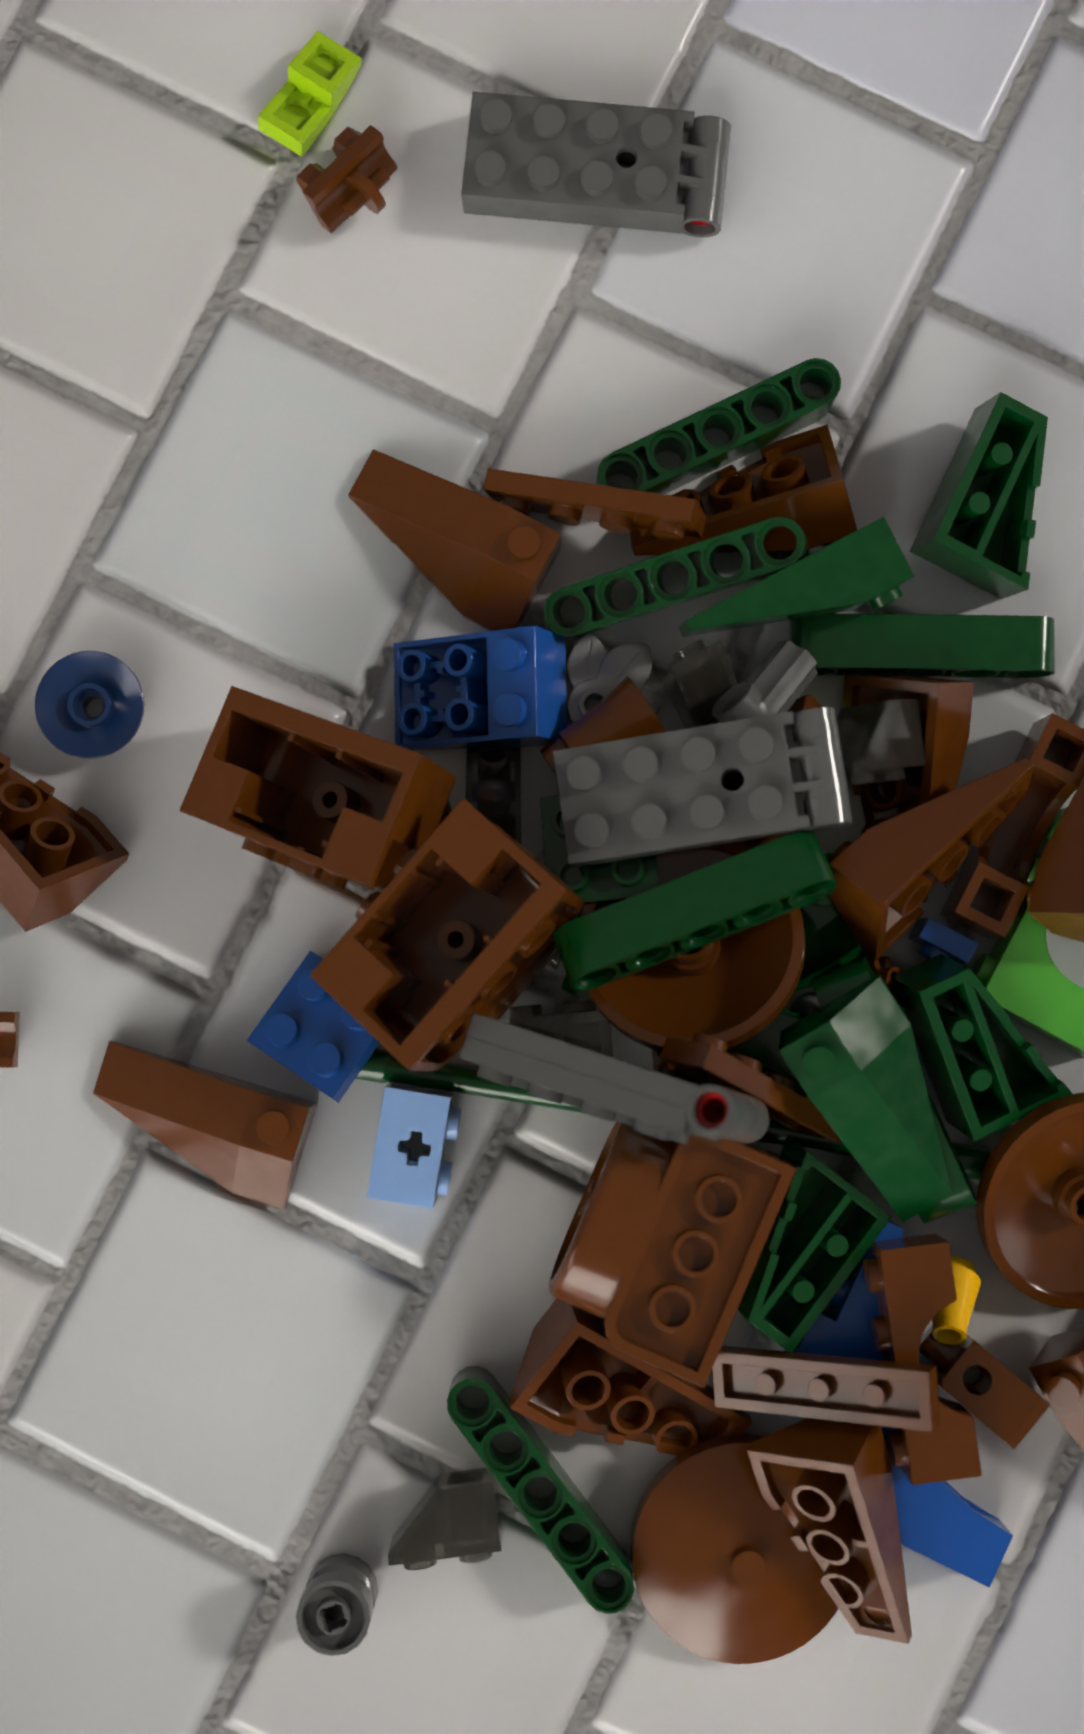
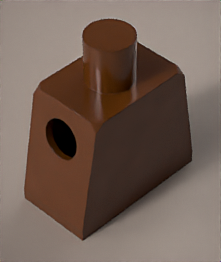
M932 1325L921 1338L919 1352L936 1365L937 1383L1012 1449H1015L1051 1404L969 1335H967L966 1341L962 1344H943L933 1338ZM976 1365L981 1370V1375L976 1382L967 1384L963 1380V1374L966 1369Z

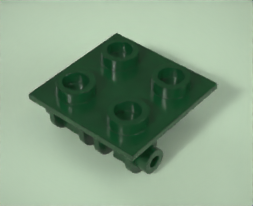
M559 795L540 797L545 866L584 900V904L624 900L659 886L656 855L581 867L570 865L568 862Z

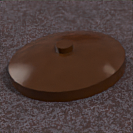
M742 842L656 855L659 886L753 848ZM622 900L585 903L580 917ZM800 908L617 981L587 991L601 1014L613 1027L634 1042L647 1048L662 1052L667 1036L692 1041L694 1033L717 1038L728 1044L727 1049L752 1038L768 1026L792 997L799 982L805 958L806 940Z
M1076 1093L1054 1099L1037 1107L1022 1117L1005 1133L985 1164L976 1196L977 1228L984 1249L993 1264L1014 1287L1028 1297L1043 1304L1066 1309H1084V1093Z
M731 1435L718 1437L699 1443L677 1455L657 1473L648 1485L638 1504L632 1523L630 1537L632 1569L637 1590L649 1615L658 1627L681 1647L706 1659L723 1663L752 1664L769 1661L789 1654L813 1639L830 1622L839 1609L821 1583L824 1572L809 1550L800 1552L790 1538L794 1527L781 1509L771 1510L761 1495L747 1453L750 1444L763 1438L761 1436Z

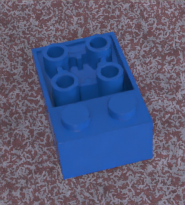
M534 625L394 643L395 745L409 750L522 748L544 746L557 738H562L559 732L567 727L565 636Z

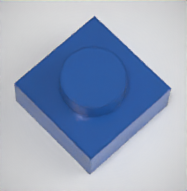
M930 917L919 919L908 939L921 945L918 954L929 960L942 954L958 963H969L979 944Z

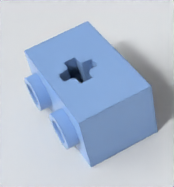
M396 1084L385 1086L367 1198L433 1209L437 1200V1194L448 1195L453 1163L443 1161L446 1140H457L462 1108L452 1107L454 1094ZM414 1132H421L422 1143L431 1145V1151H424L419 1160L410 1159L411 1149L402 1145V1141H408Z

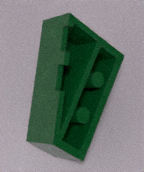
M1002 392L975 408L910 552L1000 599L1028 590L1030 572H1026L1029 541L1034 538L1036 520H1032L1035 488L1039 487L1041 483L1048 417Z
M940 954L892 977L906 1015L910 1020L913 1034L945 1119L973 1141H977L1020 1120L1029 1112L1049 1101L1073 1094L1065 1083L1059 1080L1041 1059L1042 1055L1037 1049L1027 1042L1011 1023L1009 1015L970 968Z
M787 1137L780 1156L793 1165L796 1171L737 1310L750 1324L792 1353L893 1216Z

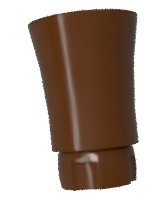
M626 676L603 700L578 720L561 730L559 734L562 738H557L545 745L540 750V753L556 775L553 751L663 733L666 730L633 681Z

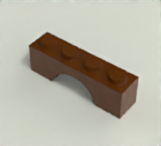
M1053 713L1033 723L1015 760L1017 762L1026 758L1034 764L1027 796L983 846L976 847L973 845L940 915L988 939L1006 937L1028 892L1029 872L1037 849L1054 817L1066 800L1079 787L1084 777V729Z
M936 1233L874 1241L870 1247L871 1258L863 1260L866 1286L870 1294L876 1293L879 1315L871 1317L873 1339L877 1351L885 1352L886 1361L919 1364L920 1342L927 1325L940 1310L957 1300L949 1242ZM938 1396L940 1425L933 1432L895 1428V1431L887 1432L888 1450L893 1467H900L912 1485L982 1476L974 1417L960 1403Z

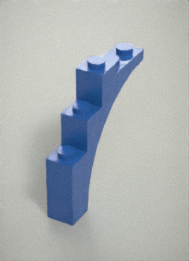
M890 1220L875 1241L901 1238L904 1229ZM870 1248L831 1299L828 1310L822 1311L793 1352L886 1361L885 1352L877 1351L871 1327V1317L878 1316L879 1309L876 1293L870 1294L868 1292L864 1276L863 1260L871 1258ZM880 1426L888 1450L887 1432L895 1431V1428ZM892 1465L901 1544L990 1588L1013 1537L1011 1532L999 1518L962 1496L947 1481L912 1485L901 1468L893 1467Z

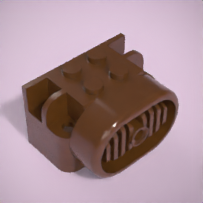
M231 686L179 811L244 837L245 840L241 847L244 850L345 890L348 881H351L366 888L382 892L396 876L393 874V870L401 857L413 848L419 849L452 812L449 796L457 777L420 753Z
M464 798L419 849L413 848L401 857L394 867L393 874L396 876L381 893L379 891L374 892L362 902L355 913V917L358 920L309 975L409 1071L434 1072L448 1063L463 1047L474 1013L498 1020L552 959L557 950L553 939L554 932L563 924L574 920L584 904V900L524 846L515 841L500 826L488 820Z
M616 1121L601 1151L560 1248L550 1277L549 1290L553 1297L604 1319L606 1336L611 1344L621 1352L704 1388L796 1168L778 1154L769 1150L766 1152L748 1143L721 1139L718 1142L709 1138L691 1135L687 1145L670 1139L666 1141L633 1130L634 1126Z

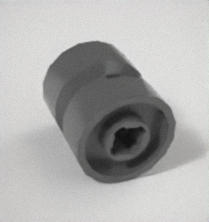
M343 1553L330 1555L320 1561L311 1572L298 1605L296 1621L298 1632L303 1641L315 1652L328 1656L343 1655L358 1647L367 1635L378 1594L376 1576L370 1566L357 1556Z

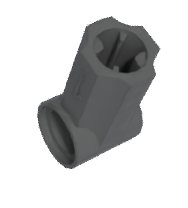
M790 640L778 641L747 680L733 685L718 699L712 710L713 716L719 723L787 712L818 674L815 668L817 661L806 649L795 645Z

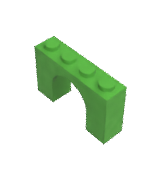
M1060 809L1048 827L1044 838L1050 840L1065 813L1064 810ZM1036 856L1033 859L1029 872V885L1035 880L1039 858ZM1026 894L1006 937L997 939L990 955L983 953L979 957L972 972L1012 1020L1084 1057V988L1067 979L1054 964L1047 947L1046 927L1028 913L1029 906Z

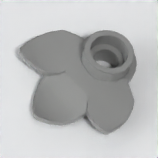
M592 633L584 635L574 646L566 667L567 676L573 687L568 699V714L571 721L575 722L587 712L584 703L589 697L597 696L603 700L626 676L633 681L657 715L664 702L653 691L644 688L652 669L650 646L645 643H628L616 647L608 653L595 635Z

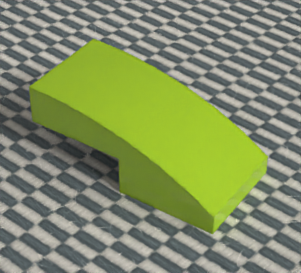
M317 31L289 63L288 81L258 115V130L303 157L325 128L346 95L361 67L362 58Z

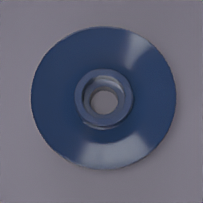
M80 651L58 660L42 677L35 697L36 719L46 739L60 751L83 759L106 757L125 747L137 733L144 715V694L137 676L118 658L99 651ZM93 699H101L103 711L96 717H89L87 714L88 703Z

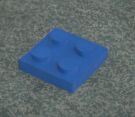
M310 950L247 1041L339 1103L380 1042L309 976L323 960L322 957Z

